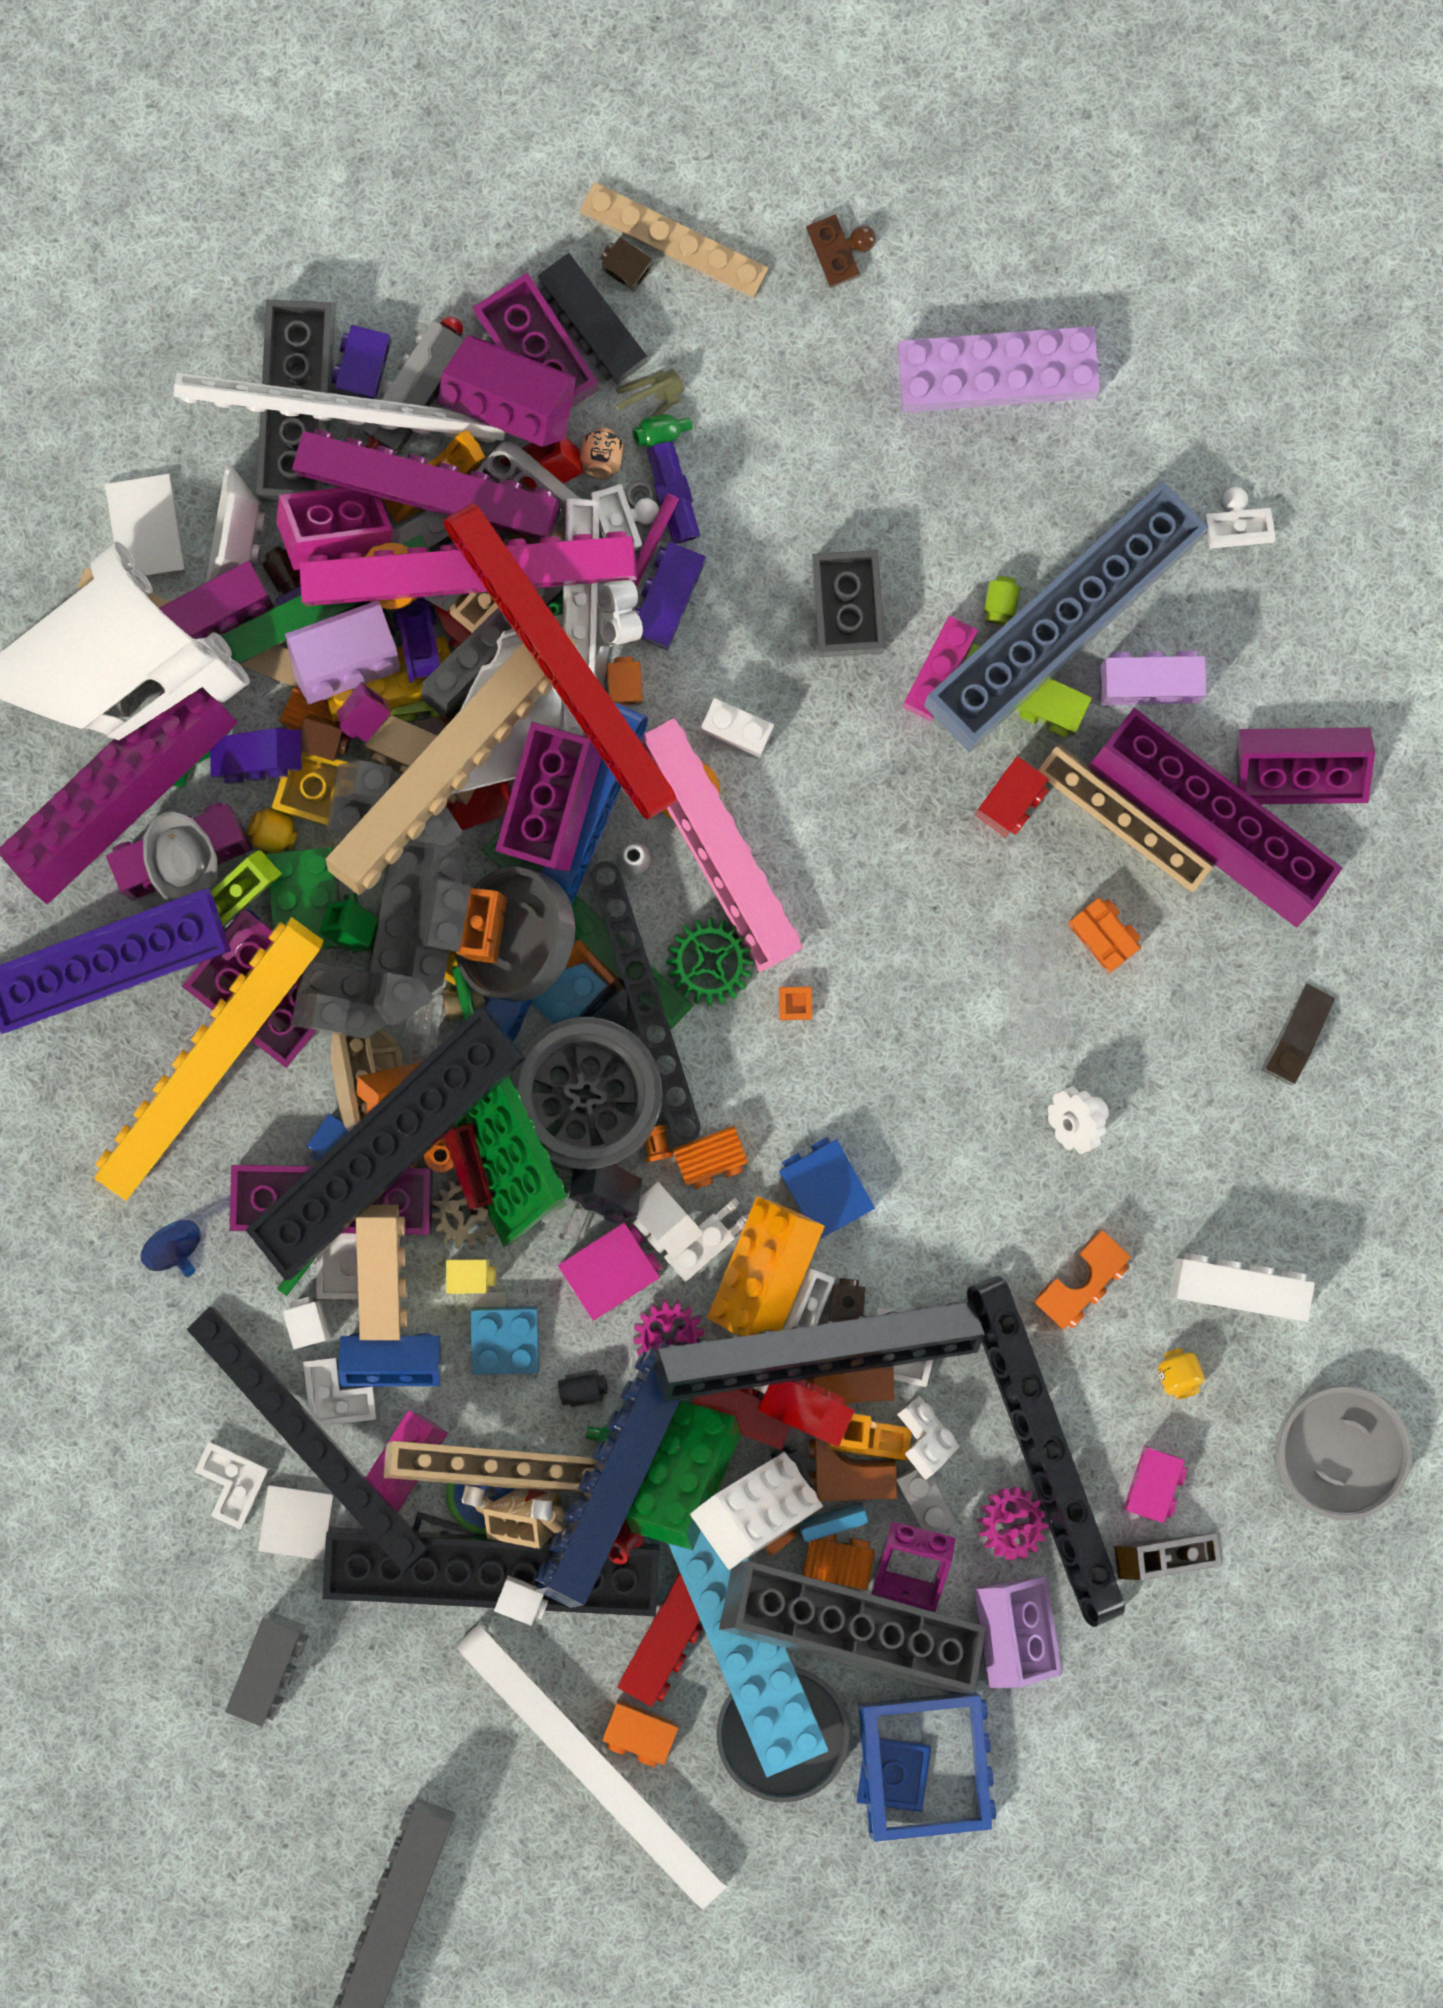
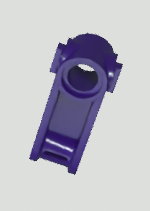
M418 597L411 604L392 613L395 631H400L410 683L415 682L416 678L429 676L440 665L433 625L437 624L434 606H429L425 598Z

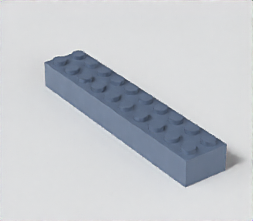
M1164 481L1160 482L929 693L924 707L970 753L1202 539L1208 526Z

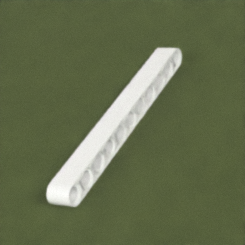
M479 1622L455 1645L458 1651L679 1887L704 1910L728 1887L726 1882L722 1878L719 1880L712 1872L714 1869L700 1854L696 1855L690 1849L691 1845L677 1830L673 1831L667 1824L668 1820L654 1805L651 1807L644 1800L645 1796L631 1781L628 1783L621 1775L623 1772L609 1757L605 1758L598 1751L600 1748L586 1733L582 1734L576 1728L577 1723L563 1708L561 1710L557 1708L553 1703L554 1699L540 1684L537 1686L530 1679L531 1674L518 1661L514 1662L507 1654L509 1651L495 1636L492 1638L485 1631L486 1627Z

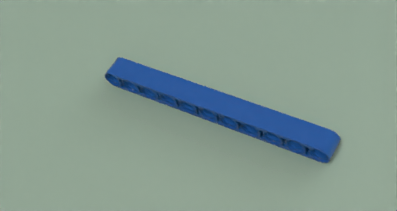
M616 703V707L641 742L647 727L648 717ZM602 758L570 871L553 869L544 866L542 874L551 877L563 888L571 905L575 900L621 790V785ZM490 997L486 1009L514 1042L533 999L524 1002H509Z

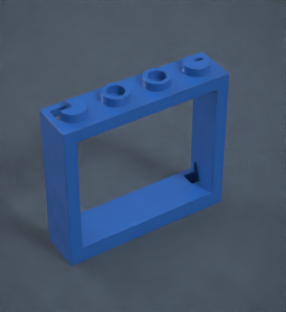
M974 1692L858 1703L869 1837L874 1842L992 1829V1820L996 1819V1805L994 1800H990L989 1787L993 1786L994 1779L991 1766H987L986 1753H990L991 1744L989 1734L984 1733L983 1720L988 1718L986 1700H981V1695ZM969 1707L979 1818L886 1827L877 1716Z

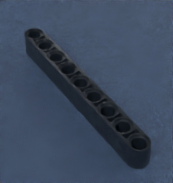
M601 861L592 869L591 880L643 1044L650 1051L656 1064L660 1057L666 1055L671 1056L676 1064L672 1073L667 1075L660 1073L662 1104L675 1139L683 1143L692 1142L700 1134V1121L622 875L613 862ZM603 868L612 869L616 875L615 881L607 886L601 885L597 881V874ZM613 899H619L625 903V912L619 917H612L607 912V905ZM625 930L634 933L636 938L634 945L627 949L621 948L617 944V936ZM632 962H641L645 966V975L639 980L630 979L627 975V967ZM643 993H650L655 998V1006L650 1011L644 1012L637 1007V998ZM654 1024L661 1025L665 1029V1038L659 1043H652L647 1038V1029ZM673 1087H680L685 1092V1101L679 1106H672L667 1101V1092ZM683 1118L691 1119L696 1127L695 1133L688 1138L681 1137L676 1129L677 1123Z

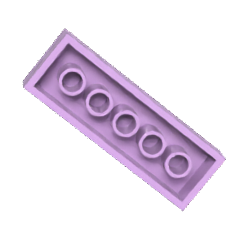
M1095 326L898 341L897 357L902 413L1095 399L1100 391Z

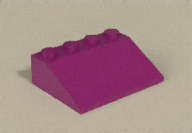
M243 909L224 930L231 952L196 964L181 982V986L211 1010H213L221 998L224 1001L229 999L233 993L229 990L230 986L240 973L244 976L252 969L249 962L258 949L266 950L272 943L268 938L272 930L246 909ZM300 977L251 1039L253 1043L285 1068L290 1065L316 1032V1030L291 1026Z

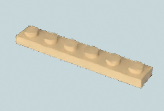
M596 182L593 183L580 209L581 214L752 298H755L769 270L768 267Z

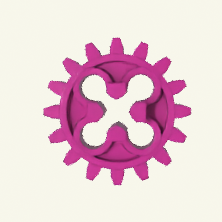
M663 1299L661 1308H657L654 1303H651L650 1314L644 1311L640 1312V1318L643 1323H635L634 1330L641 1334L633 1336V1343L642 1344L637 1349V1354L640 1356L642 1351L647 1352L650 1347L663 1342V1332L659 1328L653 1330L650 1327L653 1321H659L663 1326V1331L670 1333L673 1330L674 1320L677 1318L683 1319L685 1321L684 1326H677L675 1328V1339L679 1343L685 1341L687 1344H695L701 1341L697 1337H701L705 1333L704 1328L696 1327L701 1322L700 1316L697 1315L691 1318L692 1307L690 1305L682 1310L680 1308V1300H676L674 1306H669L667 1299ZM668 1338L665 1344L675 1345L673 1339Z
M1019 1487L1010 1488L1009 1491L1007 1488L998 1489V1496L996 1494L987 1496L990 1505L980 1506V1510L985 1513L984 1518L977 1519V1523L984 1524V1529L978 1532V1535L987 1536L988 1540L985 1542L984 1547H995L994 1556H1003L1005 1554L1006 1560H1015L1016 1556L1018 1559L1028 1558V1552L1038 1551L1035 1542H1045L1046 1538L1040 1532L1043 1529H1048L1049 1525L1041 1522V1518L1045 1517L1044 1511L1038 1510V1506L1041 1504L1039 1499L1030 1500L1031 1491L1021 1492ZM1008 1502L1011 1509H1008L1006 1512L1005 1505ZM1029 1515V1523L1015 1524L1011 1526V1529H1000L996 1532L997 1524L1011 1523L1015 1518H1026ZM1019 1536L1020 1543L1017 1545L1015 1542V1538H1018Z

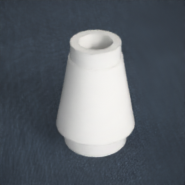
M638 842L624 845L618 855V862L622 870L632 875L643 873L649 867L651 861L650 852L647 847ZM632 850L640 853L639 860L635 862L627 858L629 857L628 853Z

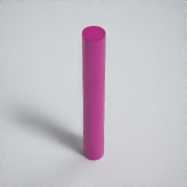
M667 493L635 560L637 580L631 581L636 587L679 498Z

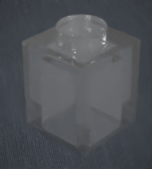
M569 1189V1192L564 1191L567 1198L542 1219L540 1226L559 1239L583 1243L596 1212L584 1209L582 1204L569 1198Z

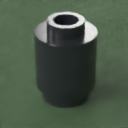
M597 1369L565 1375V1379L558 1380L559 1395L563 1406L570 1405L573 1408L603 1402V1395L608 1394L605 1375H599Z

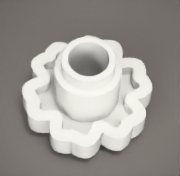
M1073 1086L1054 1094V1103L1050 1104L1047 1109L1049 1124L1056 1129V1139L1067 1150L1075 1148L1079 1154L1099 1147L1101 1144L1100 1138L1106 1134L1105 1120L1109 1115L1106 1103L1099 1097H1091L1085 1090L1078 1092Z

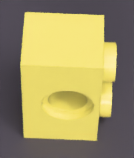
M490 1259L446 1260V1294L489 1293L490 1286H496V1266H490Z

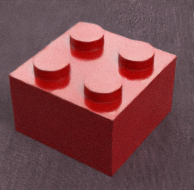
M1016 756L974 816L1005 838L1010 832L1016 835L1030 817L1025 813L1027 808L1031 806L1035 809L1049 791L1044 786L1049 778Z

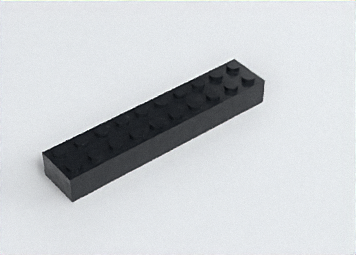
M330 1527L326 1532L322 1599L495 1608L508 1575L534 1586L538 1585L539 1582L535 1580V1577L542 1563H548L553 1554V1551L550 1550L553 1539H549L543 1547L538 1549L487 1539V1535L416 1532L430 1549L407 1572H402L365 1529ZM641 1544L639 1547H634L630 1552L628 1561L624 1564H616L607 1558L585 1605L570 1608L543 1595V1599L548 1600L545 1611L656 1617L660 1544Z

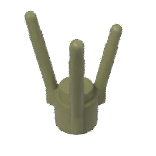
M673 368L666 372L661 370L650 377L618 387L616 392L621 394L651 384V387L616 404L615 408L620 410L655 393L660 401L666 399V401L651 416L661 415L672 405L680 401L678 394L685 391Z

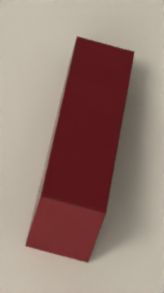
M472 1123L456 1124L444 1136V1140L450 1152L469 1209H477L493 1203Z

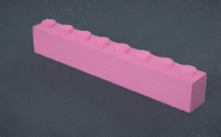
M673 718L645 733L641 743L671 785L677 798V802L667 809L729 920L736 927L738 936H745L742 943L745 947H751L749 955L755 962L754 964L758 971L766 970L803 949L798 932L789 923L783 912L781 902L775 898L771 891L766 875L757 866L751 855L749 845L739 834L734 818L725 809L719 798L717 788L710 782L700 758L693 752L688 743L684 729Z

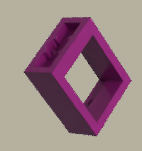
M891 1521L874 1574L870 1595L935 1612L953 1560L956 1538ZM893 1549L938 1560L939 1564L933 1583L886 1571Z

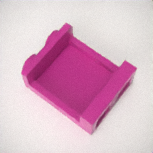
M625 1222L558 1264L561 1272L593 1321L660 1278L657 1272L662 1267L652 1252L646 1255L639 1245L644 1239L634 1224L628 1227Z

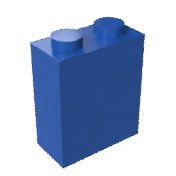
M828 1137L810 1146L813 1153L804 1158H801L800 1154L797 1153L781 1162L784 1169L779 1171L801 1213L825 1226L820 1239L875 1209L838 1140L830 1142Z

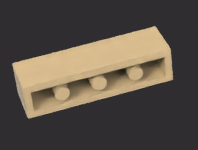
M370 1205L360 1216L356 1217L360 1340H400L401 1329L407 1328L408 1325L407 1308H401V1298H406L407 1279L400 1277V1267H406V1248L400 1247L399 1237L405 1236V1217L399 1216L398 1205Z

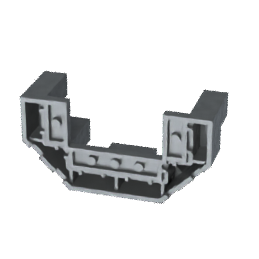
M362 760L338 765L327 830L348 834L403 773L392 771L391 766ZM446 806L438 815H432L427 820L423 832L417 839H410L403 847V853L394 864L386 866L377 914L378 920L374 930L367 972L310 962L300 975L291 1026L354 1038H369L386 1025L399 1024L434 999L431 993L444 983L449 952H459L471 889L470 885L461 884L467 854L456 838L464 832Z

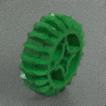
M709 917L707 920V928H702L699 919L695 920L697 930L694 932L691 931L688 925L683 926L687 937L684 939L678 934L674 935V940L680 943L679 948L668 946V951L677 955L676 958L666 959L667 965H676L675 970L667 973L668 977H680V980L673 984L674 989L677 990L685 985L687 989L682 994L683 998L687 999L691 992L696 993L694 1004L698 1005L701 1002V997L707 996V1006L710 1007L713 1005L712 996H718L721 1005L726 1003L723 995L726 992L733 999H736L738 995L733 987L737 985L740 989L745 990L747 985L740 980L741 976L752 978L753 975L752 972L744 970V965L752 966L755 963L753 959H744V955L749 954L751 947L741 948L740 946L745 936L735 939L733 937L737 931L735 926H732L729 932L724 931L726 926V920L724 919L720 921L719 928H713L714 920L712 917ZM715 935L724 938L729 943L719 949L711 950L702 943L699 937ZM691 943L699 956V960L690 971L685 973L682 960L686 948ZM699 948H702L706 954L711 953V956L712 954L718 956L720 953L725 952L716 961L717 970L721 976L715 970L710 971L709 968L708 970L702 968L696 972L704 963L703 953ZM736 951L738 967L733 978L729 980L721 964L729 954ZM703 974H710L719 982L721 987L705 989L691 981Z

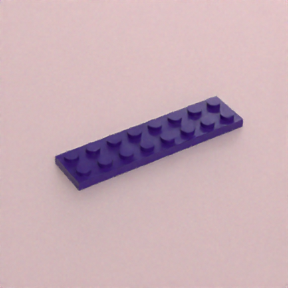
M210 888L194 892L1 964V1034L15 1031L231 952Z

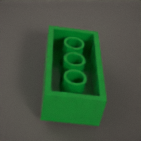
M680 1400L625 1518L631 1532L693 1551L701 1530L690 1513L714 1496L719 1489L741 1436L735 1416Z

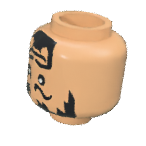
M598 428L596 431L586 434L582 441L580 462L586 474L596 479H608L611 475L617 473L622 463L624 443L622 439L615 435L613 430L608 428Z

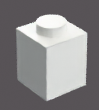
M508 1575L494 1611L532 1626L534 1618L542 1619L548 1600L543 1599L544 1594L536 1591L537 1586Z

